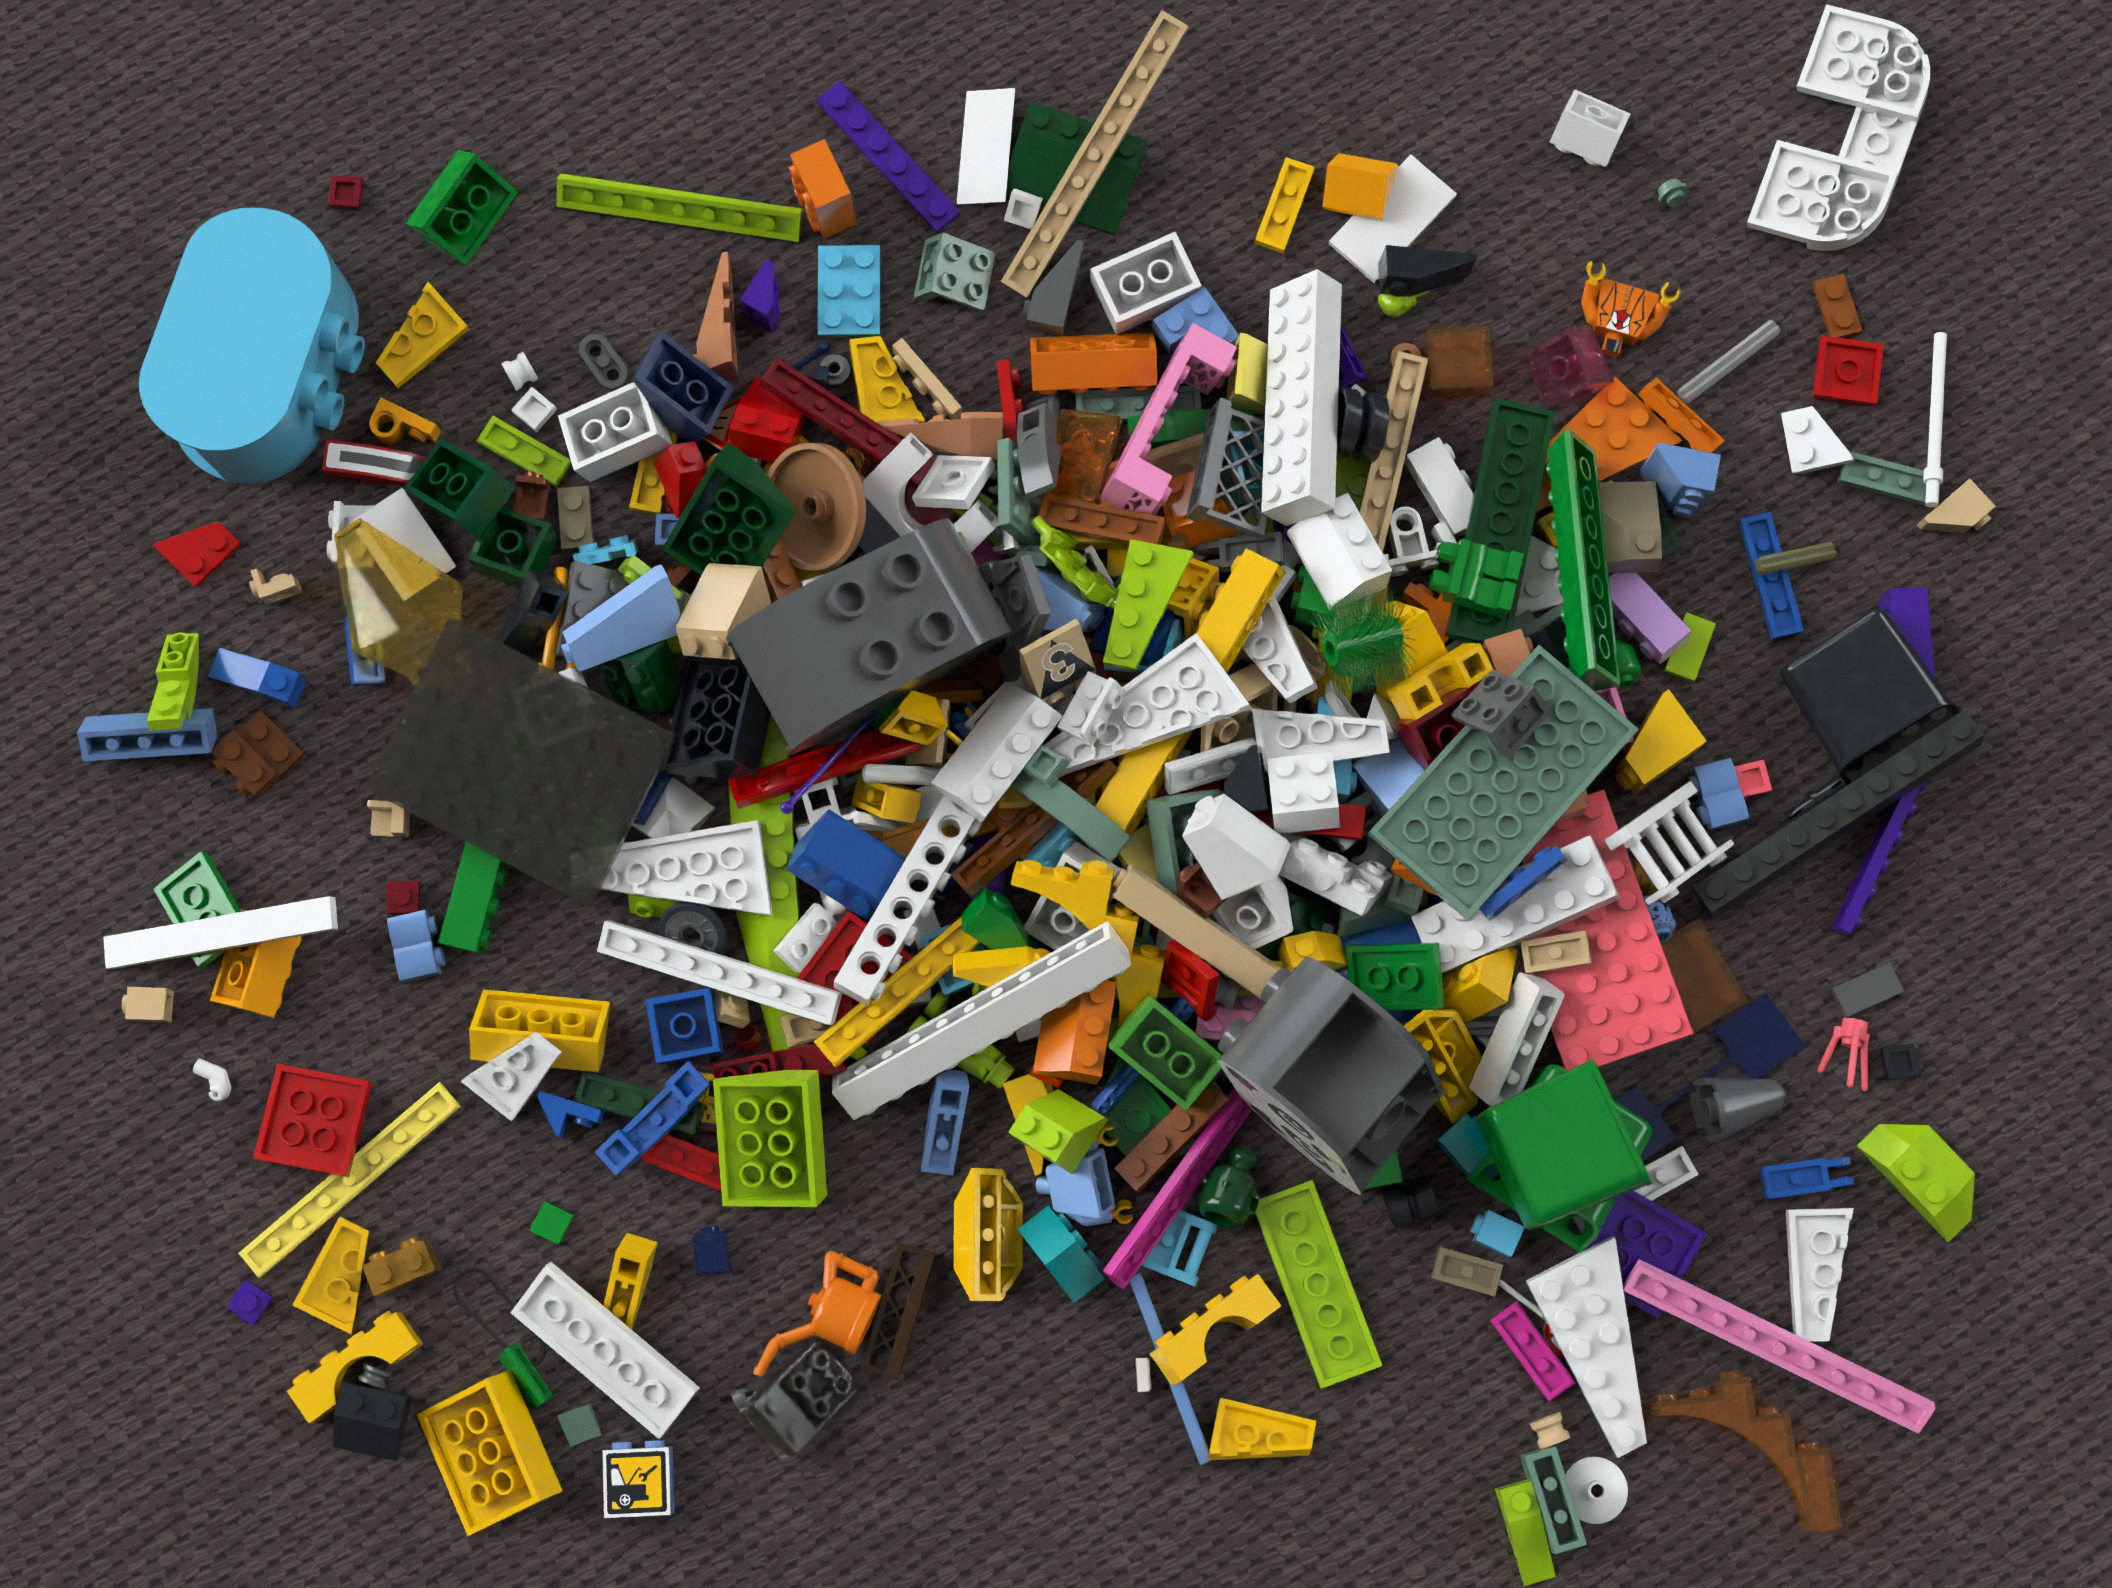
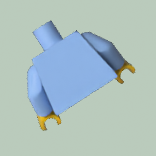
M1112 1124L1104 1125L1072 1175L1052 1163L1046 1167V1175H1040L1036 1180L1037 1192L1040 1195H1051L1053 1209L1056 1212L1066 1213L1068 1217L1083 1226L1111 1223L1112 1219H1117L1121 1224H1128L1133 1219L1132 1214L1124 1216L1119 1213L1123 1209H1131L1132 1203L1129 1200H1120L1115 1205L1104 1148L1098 1149L1100 1144L1113 1146L1117 1143L1118 1137L1107 1140L1103 1136L1104 1132L1115 1128Z

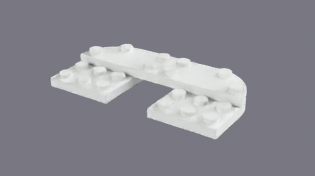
M1826 4L1799 78L1797 91L1856 106L1839 156L1777 140L1747 221V227L1807 243V249L1818 251H1832L1849 247L1860 242L1875 230L1887 210L1928 93L1930 81L1929 59L1927 54H1924L1914 34L1895 22Z

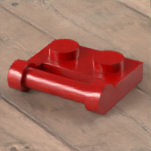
M1175 939L1167 943L1161 983L1167 989L1176 991L1196 1010V1015L1203 1021H1209L1217 1011L1214 1000L1219 974L1197 954Z

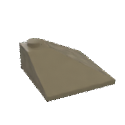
M1656 481L1600 482L1599 490L1608 573L1659 572L1662 561V545Z

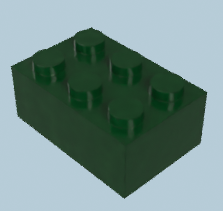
M441 438L404 487L407 492L426 507L478 539L489 527L490 522L508 501L509 496L516 488L493 468Z

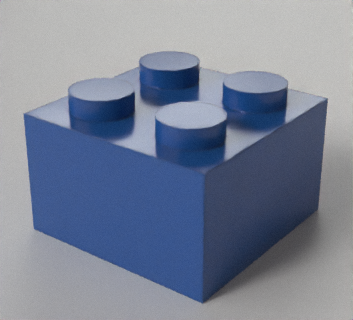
M710 988L646 999L656 1064L662 1067L724 1055L719 1021L716 1020L714 992Z

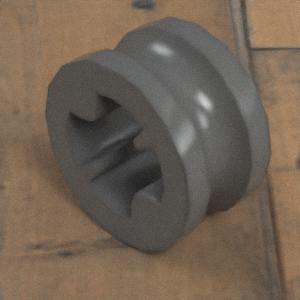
M363 1363L364 1373L359 1374L357 1379L385 1389L387 1386L385 1379L391 1376V1372L368 1363Z

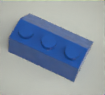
M828 809L795 844L787 871L867 920L876 911L905 862L906 857Z

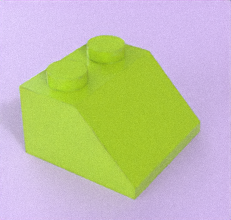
M1057 1089L1027 1104L1008 1133L1026 1147L1072 1175L1108 1119Z

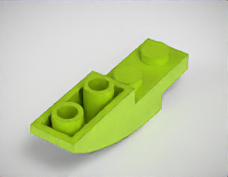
M175 633L166 636L156 669L158 685L147 718L149 731L182 729L184 720H190L195 700L199 668L198 633Z

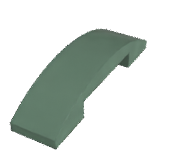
M1023 770L1011 784V787L1019 794L1059 821L1110 863L1114 861L1131 839V836L1059 779L1049 788L1028 776Z

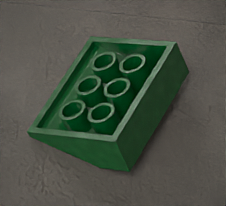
M1031 101L1008 168L1006 198L1010 199L1013 189L1041 197L1043 201L1040 210L1043 211L1090 132L1094 122ZM1129 134L1124 136L1074 222L1116 236L1147 152V140Z
M727 443L711 462L662 550L701 576L709 563L763 567L795 515L796 509L755 460L730 443Z

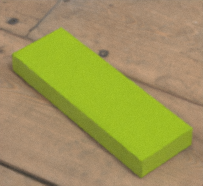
M495 416L491 417L476 441L481 446L525 471L542 474L549 484L555 488H558L572 465L569 458Z

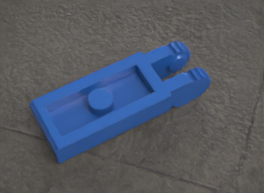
M1844 1157L1830 1160L1820 1158L1759 1167L1764 1200L1829 1191L1834 1187L1854 1185L1853 1177L1845 1176L1839 1177L1836 1180H1829L1827 1169L1829 1167H1846L1851 1164L1850 1158Z

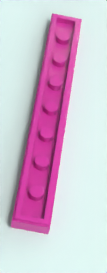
M1235 1088L1228 1095L1231 1101L1208 1123L1104 1268L1103 1272L1119 1288L1124 1289L1252 1111Z

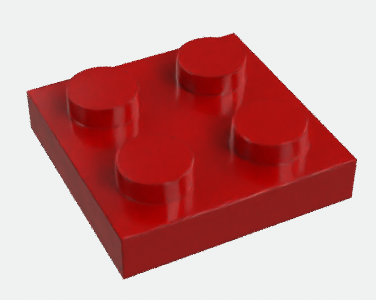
M1822 335L1818 344L1812 398L1875 407L1878 399L1884 344Z

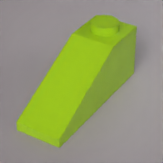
M1522 1480L1495 1488L1523 1585L1527 1586L1556 1577L1532 1482L1530 1480Z

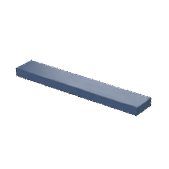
M1136 1274L1130 1280V1285L1153 1345L1157 1349L1158 1346L1155 1344V1341L1162 1337L1164 1332L1142 1275ZM1168 1381L1199 1464L1202 1465L1210 1462L1211 1460H1207L1209 1449L1183 1382L1181 1381L1172 1386Z

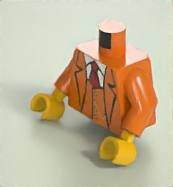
M1590 261L1586 266V271L1590 278L1585 282L1581 301L1587 323L1593 326L1592 334L1604 337L1601 353L1609 357H1618L1623 343L1634 346L1637 340H1646L1662 326L1671 309L1670 302L1678 299L1681 290L1679 287L1676 295L1668 296L1665 293V289L1669 284L1667 282L1661 290L1662 299L1658 300L1659 294L1603 278L1606 274V267L1603 262L1601 265L1602 269L1598 274L1591 273L1593 263Z

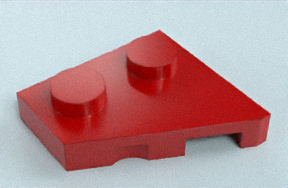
M217 521L156 542L153 546L186 579L198 588L242 544Z

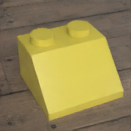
M1240 333L1234 344L1237 349L1232 358L1237 361L1228 376L1226 400L1232 402V409H1247L1254 411V414L1262 415L1266 405L1268 344L1246 333Z

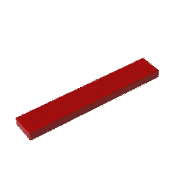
M879 729L855 738L850 746L814 784L863 769L866 764H878L921 750L920 743L881 733ZM844 741L759 768L758 775L728 779L737 809L799 790Z

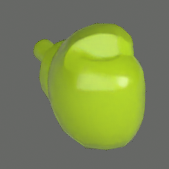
M1430 290L1411 297H1395L1391 294H1380L1377 301L1387 316L1395 318L1414 307L1417 302L1416 298L1429 293Z

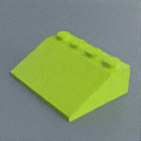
M782 1070L715 1078L713 1080L722 1205L741 1207H817L827 1196L818 1070Z

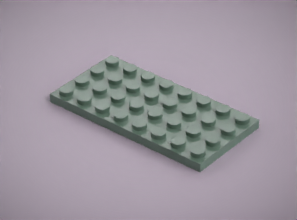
M1540 645L1534 649L1510 676L1534 686L1551 711L1539 727L1508 759L1499 754L1487 734L1466 725L1368 833L1372 839L1467 921L1639 730Z

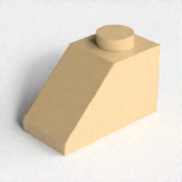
M1968 479L1920 521L1917 526L1920 530L1966 533L1972 527L1978 531L1991 519L1988 513L1995 505L1971 479Z

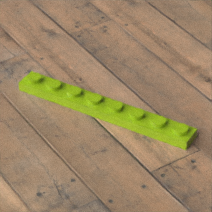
M561 173L557 177L556 207L795 242L800 240L802 225L801 208Z

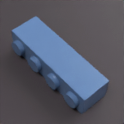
M213 708L192 710L190 720H184L182 729L149 731L147 724L149 713L85 717L77 732L82 760L97 761L211 753L217 740Z

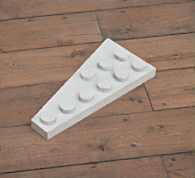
M1195 633L1122 687L1124 689L1122 701L1119 707L1112 711L1107 720L1104 734L1097 738L1093 746L1064 732L1051 739L1045 746L1066 757L1069 761V765L1060 775L1062 776L1252 709V707L1198 634Z
M758 820L570 853L573 880L577 886L773 916L761 824Z

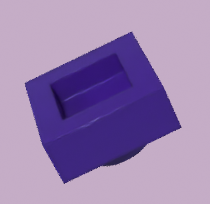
M244 1280L226 1308L250 1324L256 1325L274 1297L250 1281Z

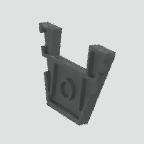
M1031 555L1013 557L996 563L978 566V570L989 590L995 589L1002 613L1013 631V634L1010 635L1012 643L998 655L1006 682L1019 680L1021 676L1020 649L1039 639L1051 614L1049 601L1044 595L1039 580V571L1035 567Z

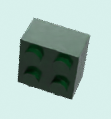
M501 507L490 522L489 527L482 533L479 539L477 538L468 560L476 573L521 588L529 569L543 573L559 538L550 523Z

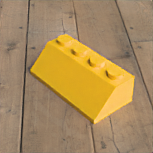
M483 989L469 1028L470 1059L489 1062L537 1032L562 1051L551 1068L599 1072L605 1050L610 1002Z

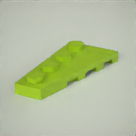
M1130 539L1104 655V665L1136 671L1154 635V631L1182 579L1187 565L1190 564L1194 556L1193 551Z

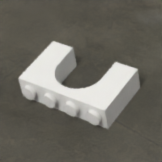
M911 432L862 482L865 497L901 537L924 526L910 515L905 504V488L910 478L933 455ZM978 499L953 525L957 532L962 533L970 552H972L998 526V517Z

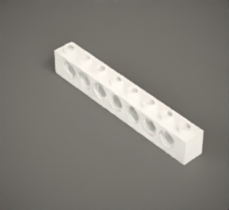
M946 795L941 799L834 980V988L867 1007L872 999L878 1001L887 986L883 981L888 972L893 974L896 972L903 959L899 955L905 944L911 946L919 932V929L916 928L918 921L921 917L926 919L935 904L931 899L937 889L941 892L944 890L951 877V874L947 873L953 862L956 864L960 863L967 850V847L963 845L968 836L970 835L974 838L982 825L980 821L965 810H962ZM947 826H954L960 833L956 837L949 838L942 833V830ZM931 853H938L944 860L940 864L933 865L926 860V857ZM915 880H922L928 887L922 892H916L911 889L910 884ZM899 907H906L912 914L907 919H899L894 915V911ZM889 934L896 941L892 946L883 947L877 940L881 935ZM866 962H875L879 966V970L875 974L868 975L861 970V967Z

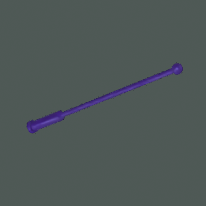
M882 710L866 718L789 801H785L780 805L782 813L789 814L792 812L793 805Z

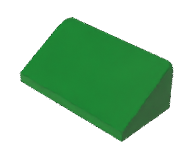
M515 1343L507 1347L498 1355L505 1369L512 1371L518 1388L534 1410L553 1397L552 1392L519 1344Z

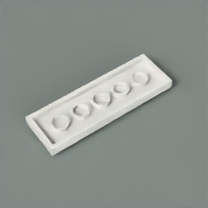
M552 1262L545 1265L511 1311L512 1315L658 1439L664 1436L700 1389L699 1386Z

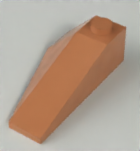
M722 252L696 343L697 354L692 355L724 380L738 379L732 268L729 253Z
M1003 412L961 413V419L954 420L945 419L944 415H936L926 423H922L921 420L915 418L878 422V424L902 440L911 432L934 455L992 457L996 466L995 469H997V440L1004 439Z

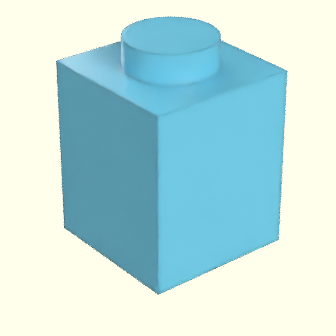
M1488 1210L1485 1211L1483 1216L1480 1214L1476 1216L1470 1232L1475 1234L1473 1242L1505 1257H1512L1525 1227Z

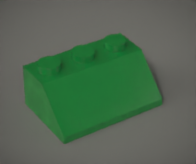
M458 150L405 224L424 240L466 266L518 191L476 154Z

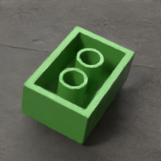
M1148 993L1107 1042V1046L1185 1111H1187L1221 1069L1217 1060L1222 1054Z

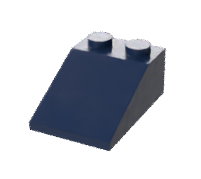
M661 330L656 334L632 377V381L664 425L685 442H698L710 434L734 389L731 384Z

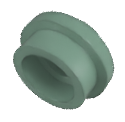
M1679 179L1668 180L1659 187L1658 200L1662 206H1678L1685 200L1689 189Z

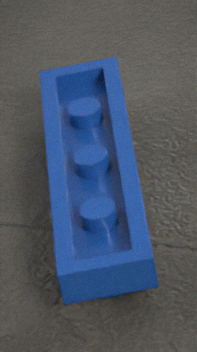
M1771 512L1741 518L1738 521L1771 641L1802 634L1804 629L1787 570L1760 575L1756 572V567L1754 566V561L1761 556L1782 552Z

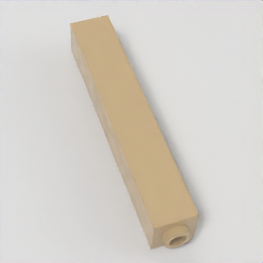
M1131 863L1126 870L1121 868L1114 876L1111 884L1113 888L1111 890L1115 899L1261 999L1263 988L1269 979L1281 969L1280 966L1209 917L1205 919L1177 895Z

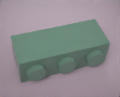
M1549 1446L1520 1454L1526 1478L1533 1485L1550 1552L1558 1554L1587 1545L1556 1446Z

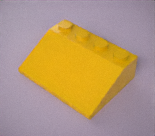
M511 1370L486 1378L417 1414L467 1536L562 1492V1488Z

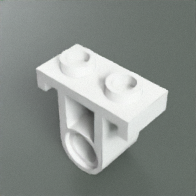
M1411 507L1396 509L1392 513L1388 528L1394 559L1389 560L1388 554L1384 555L1392 569L1390 576L1404 575L1409 572L1408 568L1420 566L1421 570L1438 567L1440 561H1436L1435 557L1440 543L1436 544L1433 551H1429L1419 513ZM1406 520L1411 524L1412 529L1410 531H1401L1397 527L1396 522Z

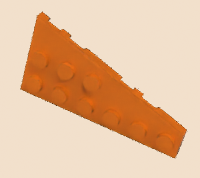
M1614 377L1550 440L1549 447L1564 430H1572L1595 450L1598 480L1600 483L1645 461L1658 442L1677 446L1683 440L1623 383ZM1546 463L1536 513L1551 506L1549 500V491L1552 490L1551 479L1546 471Z

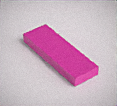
M1515 1301L1490 1319L1548 1401L1576 1383L1518 1301Z

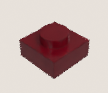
M331 175L328 199L330 209L361 211L364 189L362 177Z
M386 881L387 914H409L420 911L419 881Z

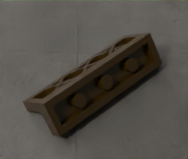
M898 1243L861 1369L899 1380L936 1253ZM903 1251L920 1255L916 1271L905 1275L900 1266ZM897 1270H899L902 1278L894 1282ZM914 1276L913 1283L911 1286L908 1279ZM905 1281L910 1291L907 1302L896 1307L890 1296L892 1287ZM889 1301L893 1310L885 1313ZM905 1307L903 1316L901 1317L898 1310ZM895 1313L900 1321L898 1333L886 1339L881 1329L882 1320ZM878 1333H880L883 1342L875 1345ZM895 1339V1343L892 1349L889 1342ZM883 1345H886L891 1354L887 1369L869 1364L873 1351Z

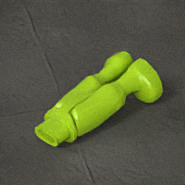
M942 990L937 992L923 1012L931 1019L949 1010L947 1006L949 999L944 996ZM920 1015L907 1033L929 1021ZM993 1044L988 1045L981 1053L972 1054L961 1060L957 1065L959 1068L982 1080L985 1084L989 1081L999 1089H1001L1003 1083L1007 1081L1015 1070L1014 1067L1005 1061L1006 1056Z

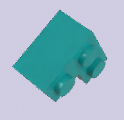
M1047 1206L1017 1230L1069 1298L1075 1303L1105 1279L1097 1269L1102 1264L1091 1249L1086 1252L1083 1250L1087 1243L1077 1230H1074L1072 1233L1069 1232L1074 1227L1065 1215L1060 1213L1056 1216L1052 1209Z

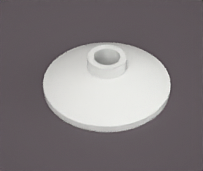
M1587 1457L1577 1461L1569 1468L1565 1476L1581 1521L1601 1524L1618 1516L1626 1504L1628 1486L1624 1474L1617 1465L1605 1458ZM1596 1484L1602 1487V1494L1599 1497H1594L1591 1493V1488Z

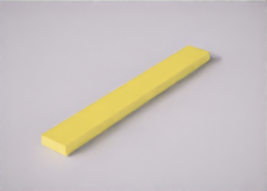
M441 1082L436 1084L355 1153L349 1178L332 1174L328 1176L238 1254L258 1278L263 1277L461 1107Z

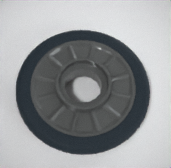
M690 902L674 904L663 913L659 922V936L720 955L725 948L727 937L723 922L714 911L704 905ZM692 927L696 929L700 934V939L694 940L689 938L685 933V928Z

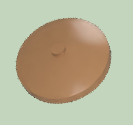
M802 443L792 446L775 460L767 474L796 509L795 515L780 538L791 564L797 568L816 571L836 567L854 552L864 530L866 499L861 479L850 460L842 452L830 445Z

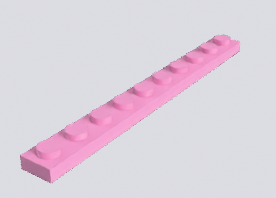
M1638 1259L1623 1284V1291L1918 1434L1935 1410V1403L1640 1259Z

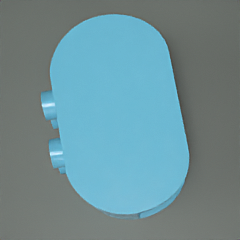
M240 208L221 213L200 226L192 235L185 248L140 371V397L152 421L169 437L179 442L185 454L197 466L225 481L242 484L262 483L284 476L298 467L314 450L322 428L333 431L338 426L344 409V396L336 393L343 370L351 373L356 372L363 358L365 340L363 337L356 335L359 313L352 288L320 240L305 224L288 214L272 209Z

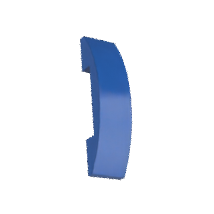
M687 1061L665 1083L666 1087L622 1130L618 1129L595 1151L616 1176L632 1166L662 1140L687 1115L711 1086L690 1061Z

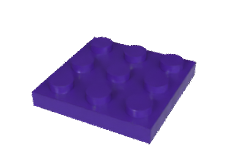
M1632 1191L1617 1198L1601 1227L1598 1237L1586 1249L1614 1236L1622 1285L1638 1259L1681 1279L1707 1233L1637 1192ZM1624 1291L1625 1300L1659 1318L1663 1311L1662 1309Z

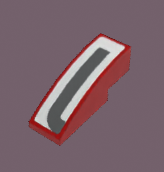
M326 440L322 470L328 477L359 479L360 482L406 486L426 457L378 446Z

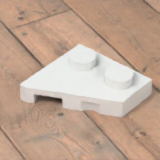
M1813 406L1781 413L1793 475L1854 462L1853 456Z

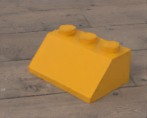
M301 936L226 950L210 1001L274 1018L276 1011L282 1003L283 988L291 974V963L295 950L300 945Z

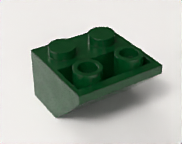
M666 639L599 664L617 707L666 712L677 701L682 677Z

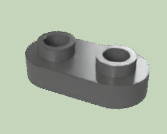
M590 334L583 338L579 345L580 356L600 385L605 390L611 392L626 386L629 381L627 367L607 339L599 334ZM593 348L601 349V354L597 357L591 356L590 353ZM611 372L619 373V377L615 381L609 380L608 375Z

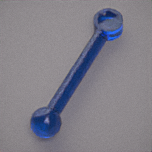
M827 342L820 343L817 350L795 364L793 368L798 371L820 354L828 353L830 345Z

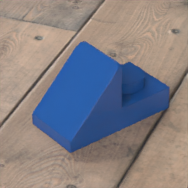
M539 1091L538 1099L557 1138L563 1140L571 1115L575 1116L574 1123L591 1128L593 1122L602 1124L604 1111Z

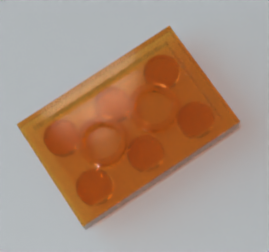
M1061 409L1055 438L1061 447L1057 486L1046 494L1100 504L1101 500L1099 498L1104 490L1122 424V419L1118 415ZM1039 494L1038 497L1043 500L1045 494Z
M1700 918L1673 932L1672 937L1661 944L1693 1032L1749 1002Z

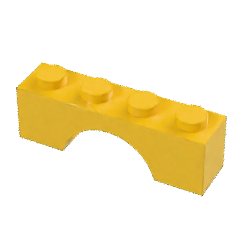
M1259 1274L1249 1280L1244 1275L1229 1286L1233 1292L1223 1298L1220 1293L1207 1302L1205 1306L1208 1311L1200 1317L1194 1312L1180 1323L1183 1329L1177 1334L1173 1335L1170 1330L1155 1341L1158 1348L1151 1352L1150 1356L1172 1386L1183 1381L1207 1362L1204 1342L1208 1330L1214 1323L1231 1322L1249 1330L1281 1307Z
M388 1311L382 1314L373 1322L375 1327L366 1334L363 1330L346 1341L349 1346L340 1353L336 1350L332 1351L319 1361L322 1365L312 1373L307 1370L292 1381L295 1386L289 1389L287 1393L309 1424L318 1422L336 1409L342 1379L353 1363L364 1357L375 1356L390 1364H397L423 1345L402 1312L392 1314Z

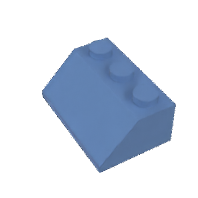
M1658 442L1642 465L1640 474L1646 482L1656 481L1657 498L1665 509L1672 510L1674 516L1690 518L1692 515L1698 514L1714 493L1721 455Z

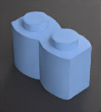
M1731 758L1694 767L1690 771L1691 776L1687 777V783L1691 781L1698 790V792L1693 794L1697 795L1700 807L1696 808L1697 817L1702 826L1706 825L1708 832L1742 824L1749 819L1746 802L1741 792Z
M422 910L387 918L399 980L405 983L442 974L440 966H445L446 963L442 947H436L434 935L439 934L436 917H430L428 911Z

